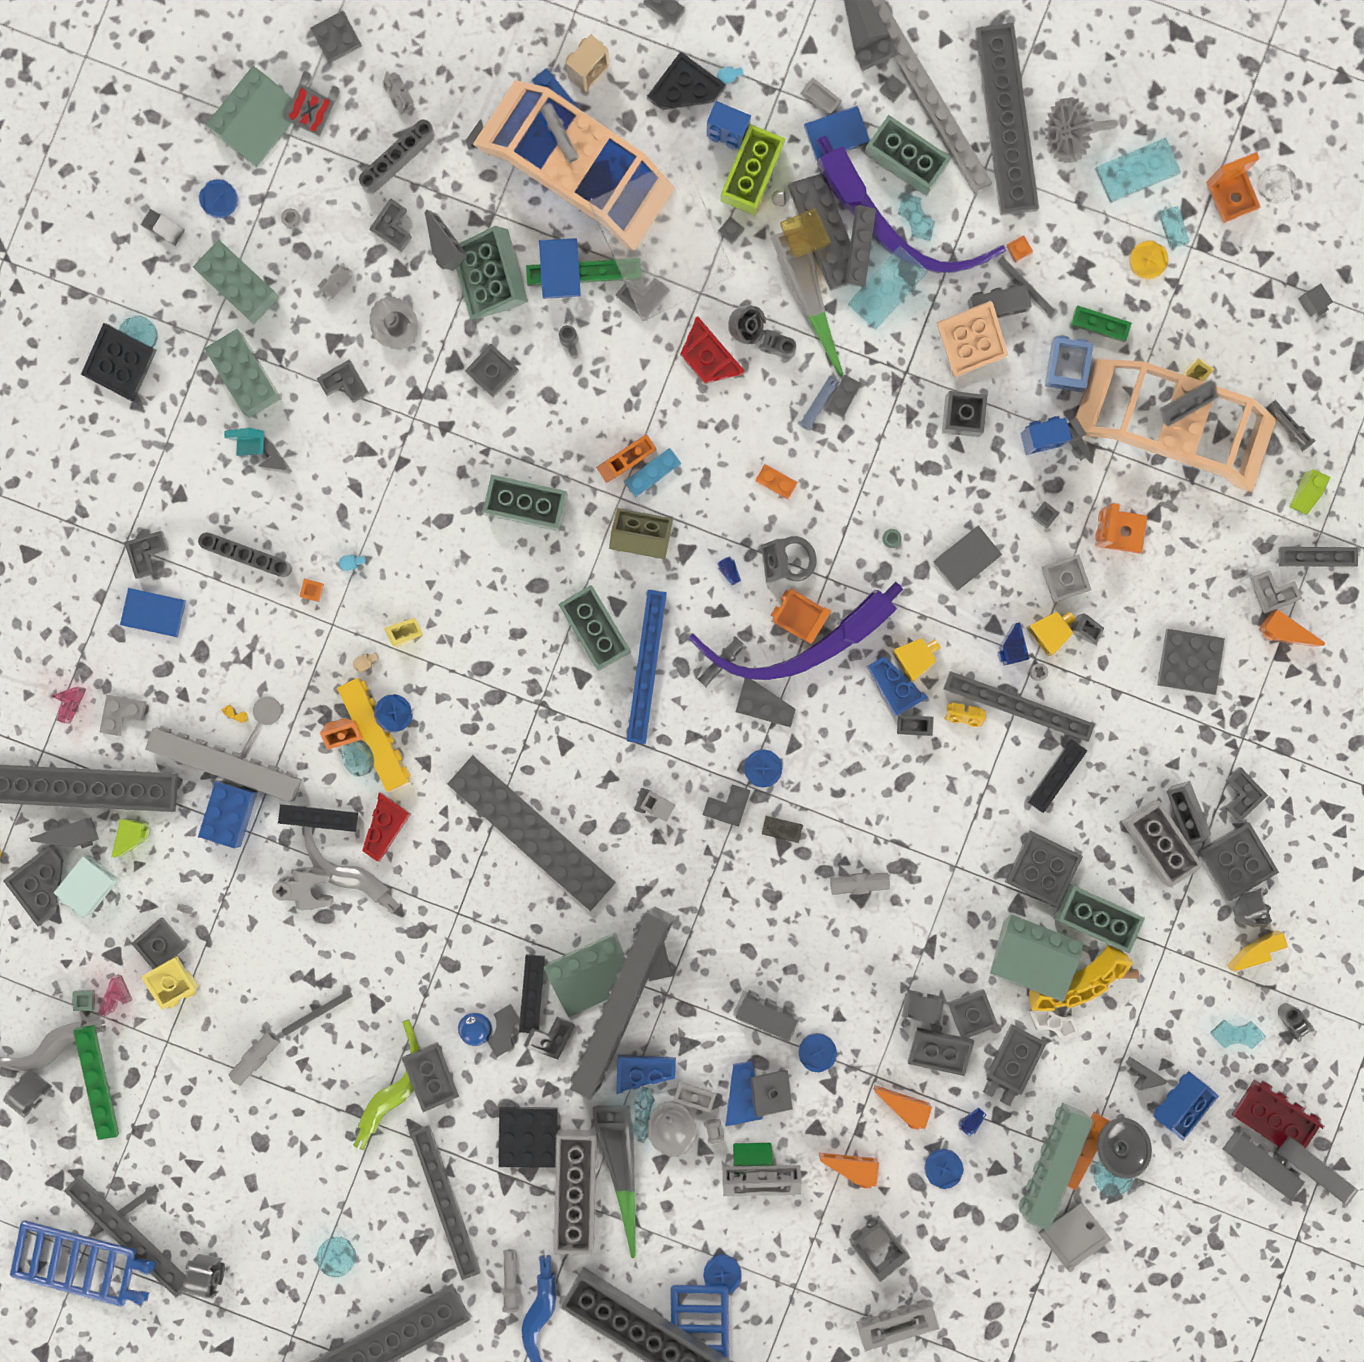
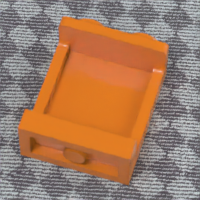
M791 588L790 591L785 590L780 598L783 601L781 606H776L770 615L773 617L771 622L811 645L831 610L821 607L796 592L794 588Z

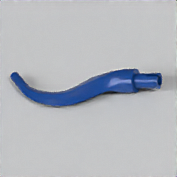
M545 1255L539 1256L540 1274L537 1275V1296L522 1323V1341L530 1362H542L538 1351L537 1338L541 1328L551 1318L555 1310L556 1275L552 1273L551 1255H546V1258Z

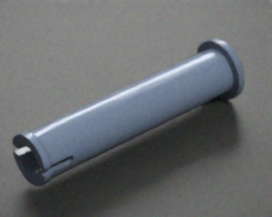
M828 376L827 381L802 421L798 422L802 428L808 431L812 430V424L837 384H839L838 379H835L831 385L834 377Z

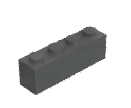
M1235 1131L1222 1149L1292 1201L1305 1183L1299 1178L1301 1174L1292 1167L1289 1170L1284 1167L1285 1162L1276 1155L1273 1158L1268 1155L1269 1150L1260 1143L1258 1146L1253 1144L1254 1139L1245 1132L1241 1135Z

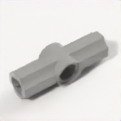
M883 872L875 874L856 873L850 876L830 878L832 895L846 893L866 894L869 891L889 890V875Z
M268 1030L255 1045L248 1049L241 1057L242 1060L228 1074L230 1080L241 1086L267 1060V1056L281 1042L278 1036Z

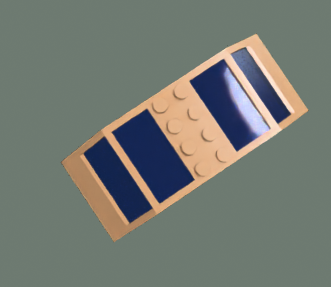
M514 80L473 143L474 146L489 156L493 155L508 161L602 224L620 244L632 252L635 251L675 189L645 153L547 87ZM552 104L558 118L562 119V125L579 155V158L574 162L568 163L554 134L548 129V123L541 112L543 106Z

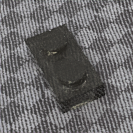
M765 815L761 834L799 843L803 824Z

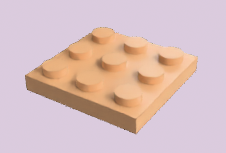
M992 301L936 322L954 377L1009 356Z

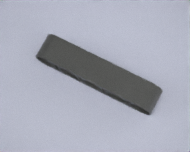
M422 119L415 123L359 175V183L366 193L374 194L433 141L435 133L428 120ZM423 129H429L428 133L421 134V131ZM409 142H415V144L412 147L407 146ZM401 154L399 159H393L394 155ZM387 167L385 172H379L380 168ZM367 180H373L372 184L365 185Z
M205 532L198 538L201 548L279 577H287L292 572L291 564L281 558L215 534ZM212 537L213 543L207 547L206 541ZM230 544L231 550L225 553V545ZM248 550L249 556L243 560L242 553ZM262 557L267 558V563L264 566L260 565ZM281 563H284L285 569L279 573L277 568Z
M1289 1136L1277 1151L1346 1205L1350 1203L1359 1191Z

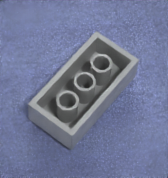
M1151 801L1121 821L1164 886L1172 888L1203 867L1160 801Z

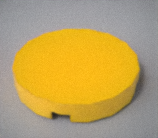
M1153 240L1139 243L1131 251L1129 257L1133 273L1143 279H1154L1160 276L1169 262L1165 247Z

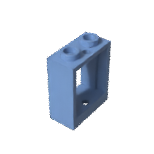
M1068 336L1056 337L1051 342L1045 386L1076 392H1083L1087 389L1094 343H1089L1086 339L1070 340ZM1059 346L1085 350L1081 380L1055 376Z

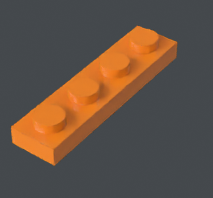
M1093 1112L1090 1117L1093 1123L1068 1183V1187L1075 1191L1097 1152L1099 1133L1105 1124L1110 1121L1096 1112Z

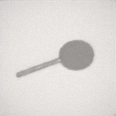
M262 697L254 704L253 716L258 723L241 754H245L261 724L271 725L280 718L282 713L281 706L275 698Z

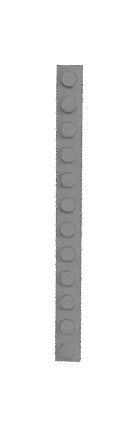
M872 0L894 43L897 55L893 57L972 191L974 194H977L991 186V179L884 0Z

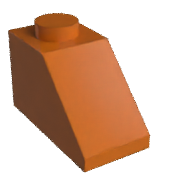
M345 718L326 723L320 732L327 750L363 739L356 721Z

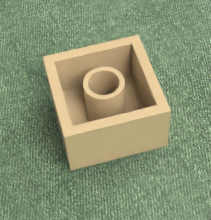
M592 34L587 39H582L579 43V48L574 53L571 52L566 59L568 79L585 93L610 65L608 48Z

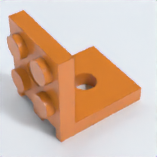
M1257 152L1221 166L1206 182L1223 223L1261 208L1246 173L1260 159ZM1231 194L1238 195L1239 202H1233Z
M1111 503L1100 509L1098 514V522L1100 524H1098L1095 534V540L1097 541L1095 547L1141 554L1147 515L1119 511L1120 504ZM1122 527L1129 529L1128 537L1121 535L1120 529Z

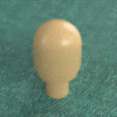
M376 652L371 655L367 653L362 654L354 659L353 667L359 672L371 668L373 662L378 660L379 656Z

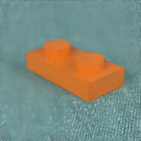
M764 464L755 482L787 500L798 483Z

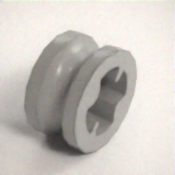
M1041 663L1035 664L1030 668V677L1036 681L1044 680L1048 676V668ZM1039 667H1041V672L1043 673V676L1039 675V677H1037V673L1034 670L1035 668L1039 669Z

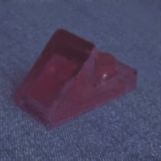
M74 687L51 696L64 702V705H61L57 715L59 716L57 721L71 724L86 688Z
M118 974L111 977L97 1014L106 1016L115 1011L118 1001L123 1003L132 1001L122 975Z

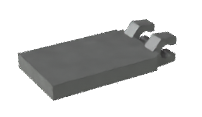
M1011 1024L986 1074L988 1082L983 1092L993 1097L998 1086L1005 1089L1000 1102L1010 1107L1015 1095H1022L1047 1042Z

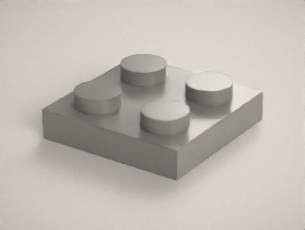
M1079 554L1041 567L1053 603L1091 591Z

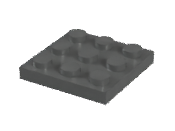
M1166 629L1157 686L1216 695L1225 638Z
M1250 822L1244 823L1198 850L1220 890L1229 902L1279 873Z
M1029 830L1005 882L1059 908L1083 856Z

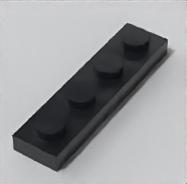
M1070 739L1026 802L1041 813H1044L1088 750Z
M280 804L277 824L356 832L358 812Z
M525 955L519 1023L520 1033H530L532 1028L539 1030L545 955Z

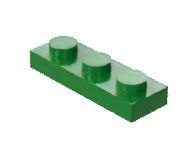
M1078 305L1075 307L1070 323L1071 326L1121 342L1127 340L1132 322Z

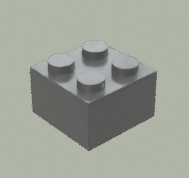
M949 391L945 396L942 433L980 437L984 433L988 395Z

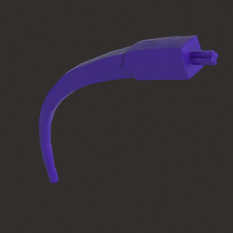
M822 136L816 140L824 155L819 158L817 166L843 208L849 210L853 216L855 214V206L858 205L876 209L872 237L896 258L919 269L936 273H955L977 267L1006 252L1005 246L1001 245L975 258L956 262L938 261L923 255L907 244L879 212L868 196L866 186L857 173L844 146L833 150L827 136Z
M895 581L884 594L880 590H873L840 622L836 629L801 654L771 666L760 668L739 666L717 655L694 633L688 639L705 657L730 674L753 680H772L790 677L805 672L836 656L852 644L862 641L898 609L892 601L903 588Z

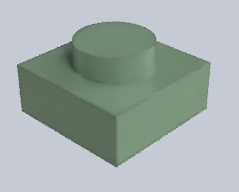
M95 990L73 991V1011H92L95 1009Z

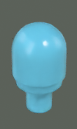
M733 66L721 68L717 72V78L725 84L734 82L737 76L743 75L742 67L734 69Z
M350 554L342 556L338 564L342 570L349 571L358 568L359 564L366 563L365 556L357 557Z

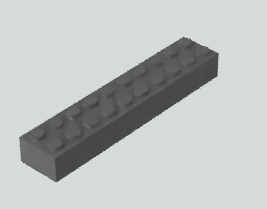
M658 907L647 910L641 916L639 921L641 927L638 931H635L631 939L634 943L630 949H627L623 958L626 961L623 966L619 967L615 977L618 979L615 984L611 985L608 991L610 997L601 1007L600 1012L603 1014L594 1023L592 1030L595 1032L592 1036H589L585 1044L587 1049L584 1054H581L577 1062L579 1067L570 1078L569 1082L572 1084L569 1090L589 1100L600 1090L676 916Z
M584 1267L581 1269L560 1307L645 1362H733Z

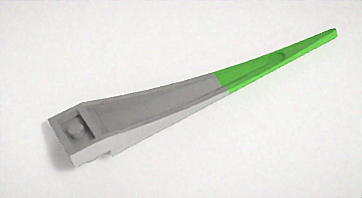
M803 226L774 234L770 239L778 254L776 258L839 377L843 376V371L830 332L819 287L813 249Z

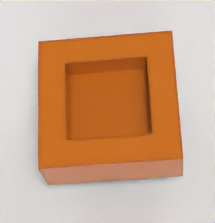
M1024 235L1006 246L1015 263L1033 253Z
M304 578L299 597L320 602L324 584Z

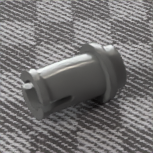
M641 788L637 792L639 795L634 808L635 811L646 813L640 807L651 790Z

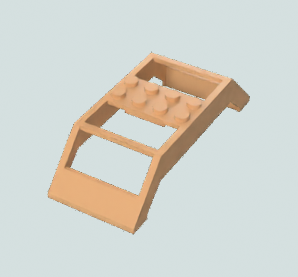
M1095 359L1088 378L1087 389L1084 390L1075 417L1085 430V436L1114 439L1218 474L1226 478L1237 488L1249 492L1253 491L1276 419L1253 398L1217 386L1219 398L1245 406L1225 465L1195 454L1212 402L1169 427L1163 423L1158 441L1127 431L1146 373L1177 383L1171 402L1205 382L1144 361ZM1114 369L1139 370L1140 372L1121 428L1095 427ZM1252 411L1257 418L1238 472L1232 466L1250 412Z

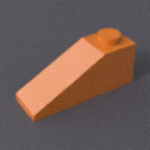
M645 434L596 468L604 481L608 483L657 449L649 436Z
M1280 610L1271 611L1258 629L1263 633L1262 636L1270 641L1274 640L1312 647L1325 645L1324 641Z
M874 1085L875 1093L908 1124V1127L919 1130V1128L926 1129L932 1110L929 1102Z
M819 1152V1159L822 1163L855 1184L866 1189H870L872 1186L877 1187L879 1168L877 1158Z

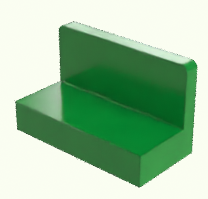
M770 1142L734 1143L733 1166H773L772 1144ZM734 1172V1174H746V1172Z

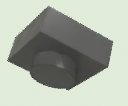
M892 74L882 85L879 92L894 103L907 86Z
M729 217L718 230V234L733 245L745 228L732 217Z
M1044 501L1032 518L1047 529L1060 512Z

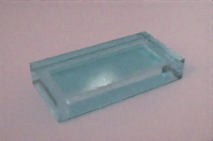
M1178 206L1158 213L1170 249L1190 242Z

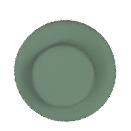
M895 529L887 530L882 537L883 544L888 548H896L902 540L901 534Z

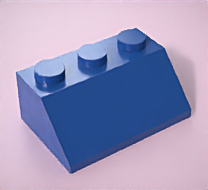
M1188 1071L1181 1076L1178 1085L1167 1094V1099L1163 1104L1156 1108L1153 1117L1184 1141L1219 1095Z

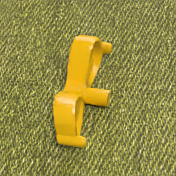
M227 705L221 710L225 716L238 722L244 723L248 721L247 712H241L236 715L231 705Z

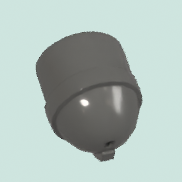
M1265 887L1244 893L1235 902L1233 911L1239 923L1251 927L1271 925L1272 919L1269 914L1271 907L1264 904L1263 896L1268 894V890Z

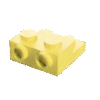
M177 956L141 977L161 1010L166 1007L169 1009L180 1003L179 1000L183 997L186 999L196 994L195 990L199 987L190 971L185 970Z

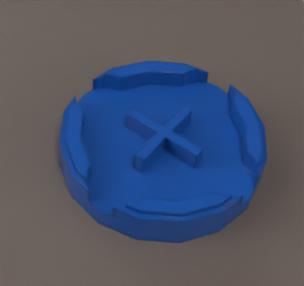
M214 179L208 181L204 188L201 189L199 202L208 215L214 218H224L235 211L238 205V195L233 186L227 181Z
M397 694L384 696L377 702L374 708V717L377 724L388 732L396 733L404 730L413 718L410 703L404 697Z
M757 750L750 754L745 761V776L749 782L757 787H770L777 783L781 777V760L772 751Z
M813 1033L802 1040L799 1045L798 1054L801 1063L806 1069L811 1072L820 1073L833 1066L836 1061L837 1050L835 1043L830 1037L822 1033Z
M944 1148L935 1150L925 1161V1175L932 1185L941 1189H948L960 1182L964 1172L963 1163L952 1150Z
M724 1254L713 1256L708 1260L703 1272L705 1285H725L728 1287L729 1293L738 1288L742 1277L739 1263L735 1258Z

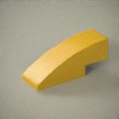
M1276 930L1254 940L1227 965L1228 969L1236 972L1272 961L1270 953L1288 948L1284 933Z

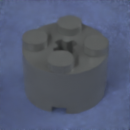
M909 990L908 994L905 993L901 1017L940 1024L944 1001L938 995L927 994V997H923V993Z
M30 1069L19 1078L20 1081L16 1085L13 1084L3 1098V1102L24 1118L32 1109H36L43 1101L41 1096H45L52 1088V1085Z
M198 1254L192 1261L189 1260L185 1268L187 1277L183 1284V1293L213 1299L219 1292L215 1291L217 1285H222L225 1263L221 1262L223 1258Z

